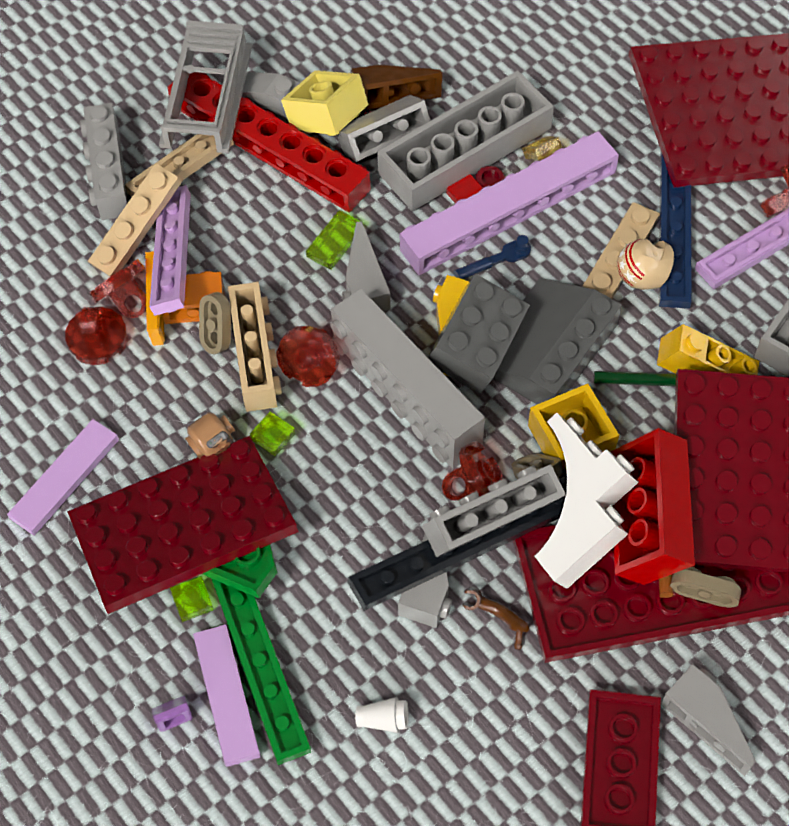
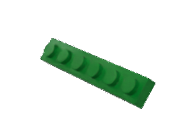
M211 579L278 766L312 753L255 597Z

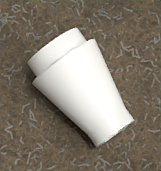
M398 697L368 705L357 706L355 713L357 727H368L399 733L400 729L408 728L409 712L407 701H399Z

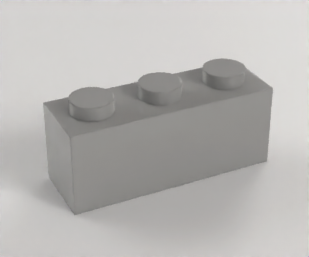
M409 95L351 121L337 134L343 154L357 162L377 153V151L431 120L425 101Z

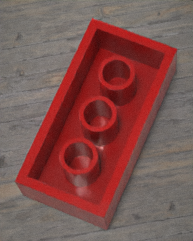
M657 428L611 451L615 457L622 454L634 467L631 474L639 482L612 506L624 519L620 525L628 533L625 538L614 546L615 575L643 585L695 565L687 440Z

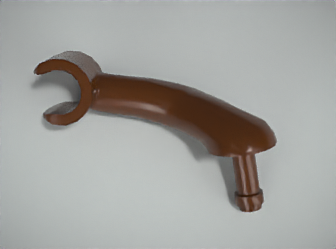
M477 587L466 588L464 593L475 595L477 602H464L463 607L467 610H474L478 607L504 621L510 630L516 631L514 647L520 650L523 646V632L530 631L528 623L507 606L483 597Z

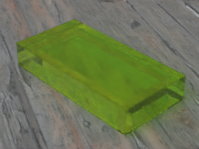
M339 210L307 248L306 257L332 270L352 245L356 222H360V220Z

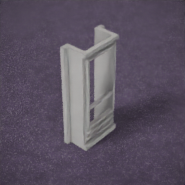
M187 20L184 41L164 121L161 124L160 148L171 149L175 132L214 135L217 153H229L252 50V43H246L244 25ZM198 51L229 54L227 68L194 67L192 65L194 53ZM200 72L225 75L214 122L179 119L189 73Z

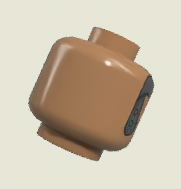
M208 412L188 426L187 433L189 436L185 440L199 459L203 455H219L233 443L230 434L235 429L224 415L218 418L214 413Z

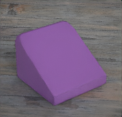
M185 696L152 709L154 721L160 732L181 725L193 718Z

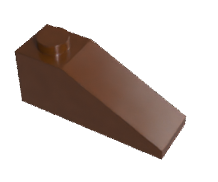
M381 64L351 68V73L360 74L369 104L363 110L384 107L409 95L423 100L439 98L442 95L443 72L441 69Z

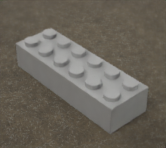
M517 70L377 151L379 175L413 212L445 193L447 187L469 174L475 175L481 168L490 166L550 130L554 106Z
M361 288L331 308L332 323L330 325L333 330L332 343L339 354L347 355L355 371L360 376L365 375L371 381L372 388L380 397L385 396L388 399L395 414L401 419L405 418L411 424V428L417 438L421 441L425 439L430 444L435 457L440 462H446L452 469H455L482 449L485 417Z

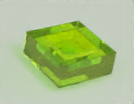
M269 411L252 430L250 437L253 442L276 457L296 432L293 426Z
M202 576L170 588L182 622L214 611Z

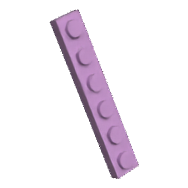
M187 185L178 187L156 221L149 306L154 316L184 308L191 197Z

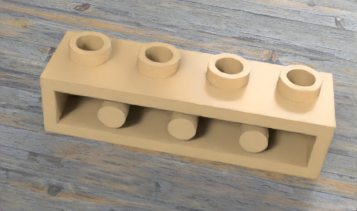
M259 282L228 286L240 381L246 412L276 408V395H281L282 391L279 376H273L272 368H276L278 365L275 349H269L268 346L269 341H274L271 322L265 323L264 315H270L267 296L261 297Z

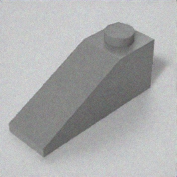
M247 72L241 97L249 98L255 105L263 110L271 111L277 118L288 124L289 122L281 100L300 82L279 73Z
M362 221L356 222L345 278L346 291L342 292L343 300L361 288L383 312L391 310L390 291Z
M426 534L424 535L422 542L428 540ZM447 572L403 592L398 602V615L437 628L440 618L447 619L452 605V599L448 598Z
M692 664L667 691L661 705L745 776L756 760L721 687L716 684V679L705 669L699 670Z

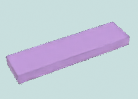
M789 208L698 261L695 265V270L714 290L788 246Z
M92 419L8 512L9 519L35 536L119 441L117 434Z
M227 625L193 633L225 766L229 767L260 758Z

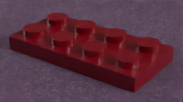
M590 689L588 695L580 826H656L661 697Z

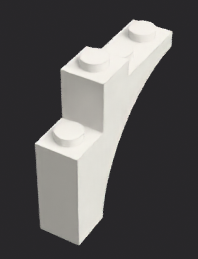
M556 413L547 422L555 432L564 453L567 471L566 496L558 523L546 544L535 555V558L554 582L569 588L628 535L620 525L624 519L612 506L639 482L631 474L634 467L622 454L615 457L607 449L602 452L592 440L586 443L581 437L585 432L572 417L565 420Z

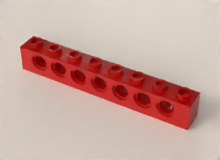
M189 73L180 112L195 121L214 122L222 85L212 80L206 73ZM173 82L167 87V88H168L169 97H170V93H171V89H172ZM241 97L232 137L235 145L348 213L370 192V172L364 166L353 163L337 150H331L321 144L317 138L309 137L302 133L293 124L285 123L271 111L263 110L249 98Z

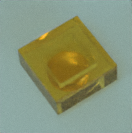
M545 136L523 147L522 151L525 159L541 161L563 147L559 137Z

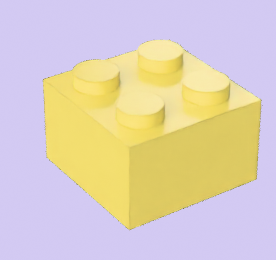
M316 70L281 100L288 122L296 126L299 131L322 133L328 136L339 134L347 124L357 118L359 113L369 105L360 74Z

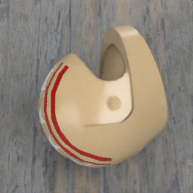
M637 239L628 243L621 250L617 259L619 276L631 288L644 290L661 287L668 279L674 261L673 248L664 241H659L653 245L648 239Z

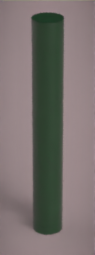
M594 371L593 383L675 386L676 374Z

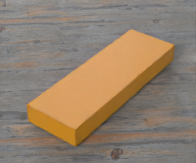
M154 251L145 252L147 332L152 345L155 346L164 345L165 328L162 314L154 316L149 307Z

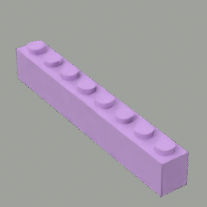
M599 131L590 136H583L576 143L556 150L551 156L531 163L522 171L516 174H509L504 180L492 186L484 187L479 193L467 199L457 201L452 207L442 212H435L428 219L417 225L408 226L400 233V251L416 273L421 275L616 173L619 154Z

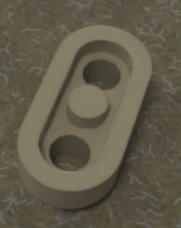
M219 292L203 296L199 304L200 342L205 351L213 355L227 350L231 342V307L227 298Z
M531 454L521 457L511 464L516 479H518L517 473L533 465L536 470H539L551 464L558 479L564 473L560 458L548 455Z
M694 567L674 573L670 584L673 591L679 595L721 607H736L739 604L742 591L733 579L725 576L713 577L702 574L700 570Z

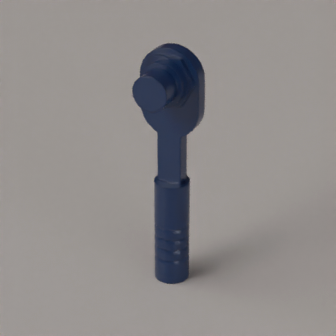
M519 235L516 240L505 244L502 252L454 270V277L466 279L475 273L478 274L490 269L492 266L503 261L517 262L527 258L531 253L529 239L525 235Z

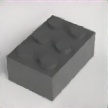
M475 273L463 290L428 359L441 372L481 394L492 381L530 305Z

